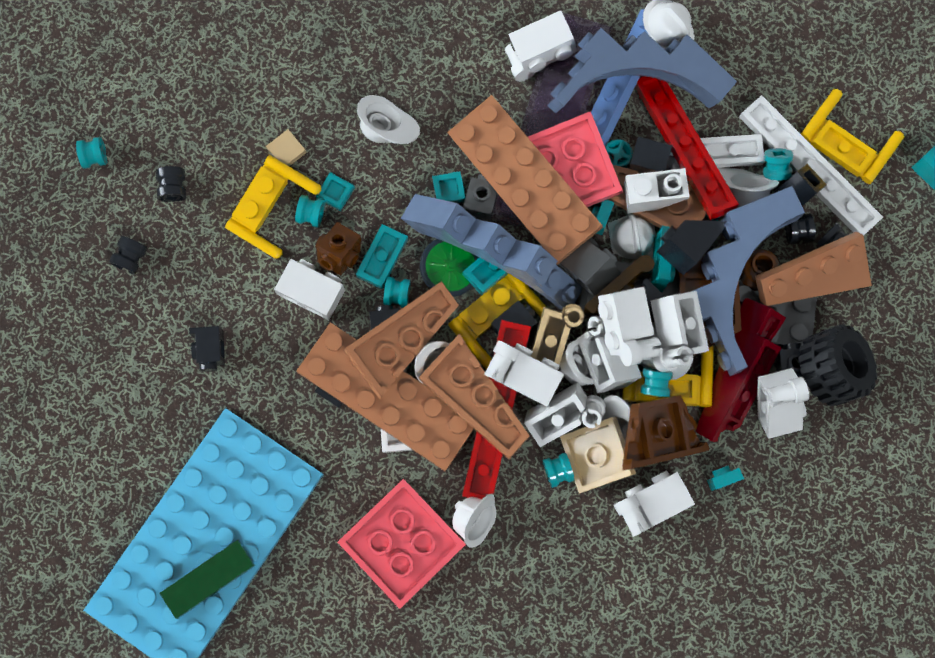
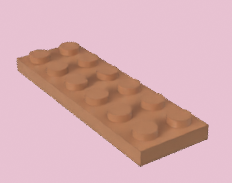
M492 95L447 132L538 243L557 260V265L603 228L598 219Z
M330 322L296 372L446 472L474 428L427 386L404 371L379 399L344 351L356 339Z

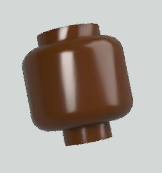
M766 249L754 250L740 275L742 283L749 286L752 290L758 291L755 276L779 266L780 261L778 257Z

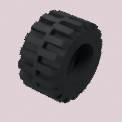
M840 324L809 336L803 341V345L800 346L799 352L801 356H799V363L801 364V375H803L814 397L817 396L821 403H826L828 406H837L872 393L871 390L876 386L875 380H877L878 375L876 372L877 364L869 343L852 326Z

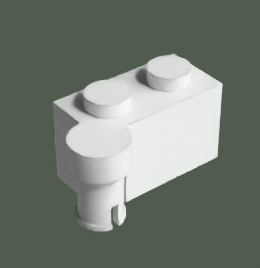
M561 10L508 34L515 51H513L511 44L505 48V53L512 64V74L515 80L519 82L531 78L536 72L543 70L546 65L557 60H566L573 53L577 52L574 37Z
M644 287L598 296V312L603 319L606 333L604 339L610 351V356L619 355L622 363L627 367L639 364L643 359L661 356L662 348L653 349L654 346L661 345L657 337L643 340L654 335Z
M697 291L650 301L658 339L661 342L660 348H662L661 356L653 357V363L657 370L668 372L680 366H688L692 363L693 356L686 357L687 355L709 351Z
M600 316L591 317L588 321V329H596L585 332L577 340L597 393L623 389L640 379L642 376L637 364L627 367L622 363L619 355L610 356V351L604 339L606 333L603 319Z
M498 340L493 350L495 354L484 375L548 406L564 375L558 371L560 365L545 357L540 362L531 357L532 350L518 343L513 348Z
M793 368L758 377V419L768 439L803 430V417L807 415L804 401L809 400V390L804 378L797 377Z
M577 382L554 395L548 406L540 403L529 409L524 424L539 447H542L580 426L582 422L589 428H595L596 423L600 425L605 414V402L597 395L587 396Z
M666 470L651 478L654 483L653 485L643 489L640 484L625 492L626 499L614 504L618 515L623 516L633 537L695 505L678 472L669 475Z

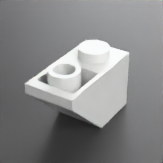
M686 168L626 175L624 192L627 214L659 210L689 199Z

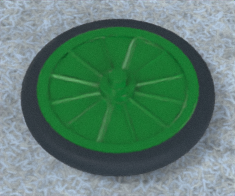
M436 239L422 253L420 259L421 276L430 289L442 281L453 297L463 295L473 287L462 275L463 271L474 263L478 256Z

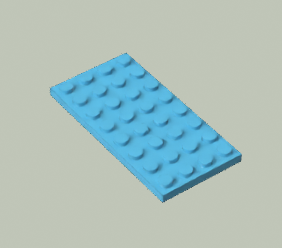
M225 408L83 611L150 658H199L324 474ZM236 540H239L256 566L179 619H175L159 593Z

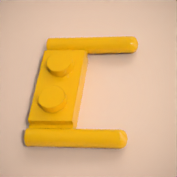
M833 89L804 128L801 135L821 153L856 177L860 176L865 183L871 184L904 139V134L901 131H895L877 155L876 151L830 119L826 120L842 97L841 90Z
M268 155L263 167L261 166L232 213L231 219L227 221L225 228L271 257L278 259L282 255V249L262 238L256 232L264 223L288 184V180L314 195H318L321 192V185L275 157Z
M509 273L448 324L456 335H461L472 354H474L486 370L492 358L476 339L491 327V323L518 300L521 302L525 299L540 318L543 308L546 307L527 284Z
M714 346L710 347L709 351L701 353V376L685 374L676 380L669 381L670 397L681 395L686 406H712ZM640 372L642 377L623 388L622 399L625 402L642 403L667 398L640 393L641 386L645 382L643 372Z

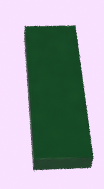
M236 540L159 594L175 619H179L256 565L241 542Z

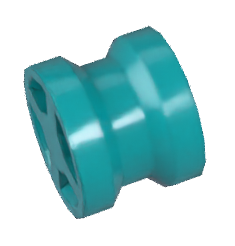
M101 137L93 138L90 142L85 140L76 142L77 156L83 169L90 168L92 164L107 165L106 148Z
M619 139L609 142L605 148L612 165L627 168L633 155L631 146L626 141Z
M774 148L764 152V160L767 162L766 167L763 169V176L770 180H786L792 177V168L790 167V162L793 161L792 151Z
M301 195L296 208L295 222L299 224L308 222L313 227L319 228L325 210V200L317 199L315 201L306 195Z
M387 276L383 305L394 303L399 304L402 308L407 306L411 279L397 281L394 277Z
M643 368L645 382L641 386L640 393L670 397L671 390L668 384L673 377V372H660L654 368Z
M566 452L559 454L556 459L546 458L542 460L551 488L557 487L562 481H575Z

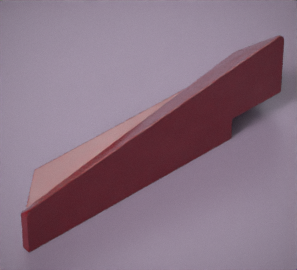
M749 298L744 299L740 309L742 330L734 335L748 367L742 372L730 376L727 370L724 371L719 366L712 386V406L704 407L698 427L696 428L698 434L712 442H717L719 435L724 430L734 431L741 427L758 394V377L769 373L781 350L780 346L771 341L786 317L774 309Z

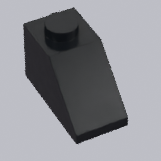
M685 220L677 228L672 225L660 238L664 243L656 252L684 275L697 264L725 229V223L723 221Z

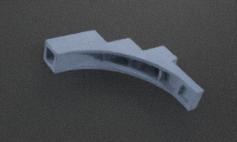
M600 28L594 35L588 32L578 43L581 49L575 57L579 61L568 72L571 78L566 84L561 81L550 93L554 98L547 106L557 113L582 87L610 77L633 75L652 77L676 85L696 97L709 109L718 104L737 81L688 34L679 41L674 38L663 49L644 31L637 38L632 35L621 47L608 33Z
M792 186L727 212L721 220L725 223V229L722 232L727 240H731V243L707 252L702 259L701 268L707 280L711 279L712 283L693 291H697L703 323H706V336L711 343H715L719 352L717 354L719 364L724 371H728L730 376L740 373L748 367L736 343L733 328V305L739 277L752 252L763 240L777 230L797 221L805 213Z
M415 194L401 217L404 222L417 232L468 251L511 274L542 294L560 310L568 304H575L582 291V287L556 265L557 260L542 246L516 240L499 224L475 219L458 203Z

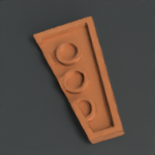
M613 165L623 193L607 200L613 201L615 205L627 210L624 192L626 175L640 173L636 170ZM688 184L689 199L659 210L632 214L658 228H661L662 225L669 227L673 225L677 228L685 220L703 221L706 212L692 187Z
M857 231L755 276L760 302L766 306L872 286L864 236Z
M441 281L350 344L344 351L380 399L459 304Z

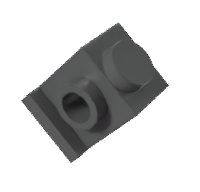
M479 174L477 178L471 177L463 208L474 218L491 222L498 193L482 174ZM482 191L486 192L487 195L480 198L476 193Z

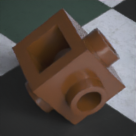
M336 222L327 234L323 233L316 242L317 262L325 270L333 271L341 276L348 267L352 268L359 258L361 235Z

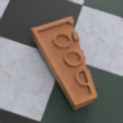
M458 334L420 375L419 380L509 460L527 441L529 434L500 395L492 380L484 375L485 371L465 344L461 335Z

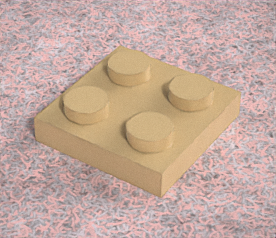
M617 417L602 420L600 425L595 424V428L586 426L560 436L564 451L569 458L574 473L578 493H584L636 474L635 469L623 470L625 440Z

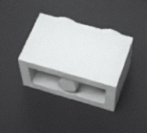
M290 259L274 288L277 295L330 320L345 292V288L341 284L342 280L332 273L326 272L323 275L315 271L316 267L308 261L300 259L297 262Z

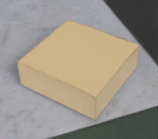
M289 129L266 145L267 150L273 157L288 166L307 153Z

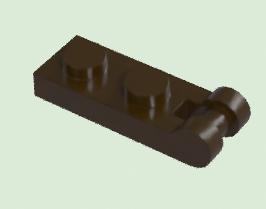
M649 255L640 256L585 305L584 314L589 319L594 316H600L598 312V296L636 288L634 284L638 280L649 279L652 276L655 265L654 259Z

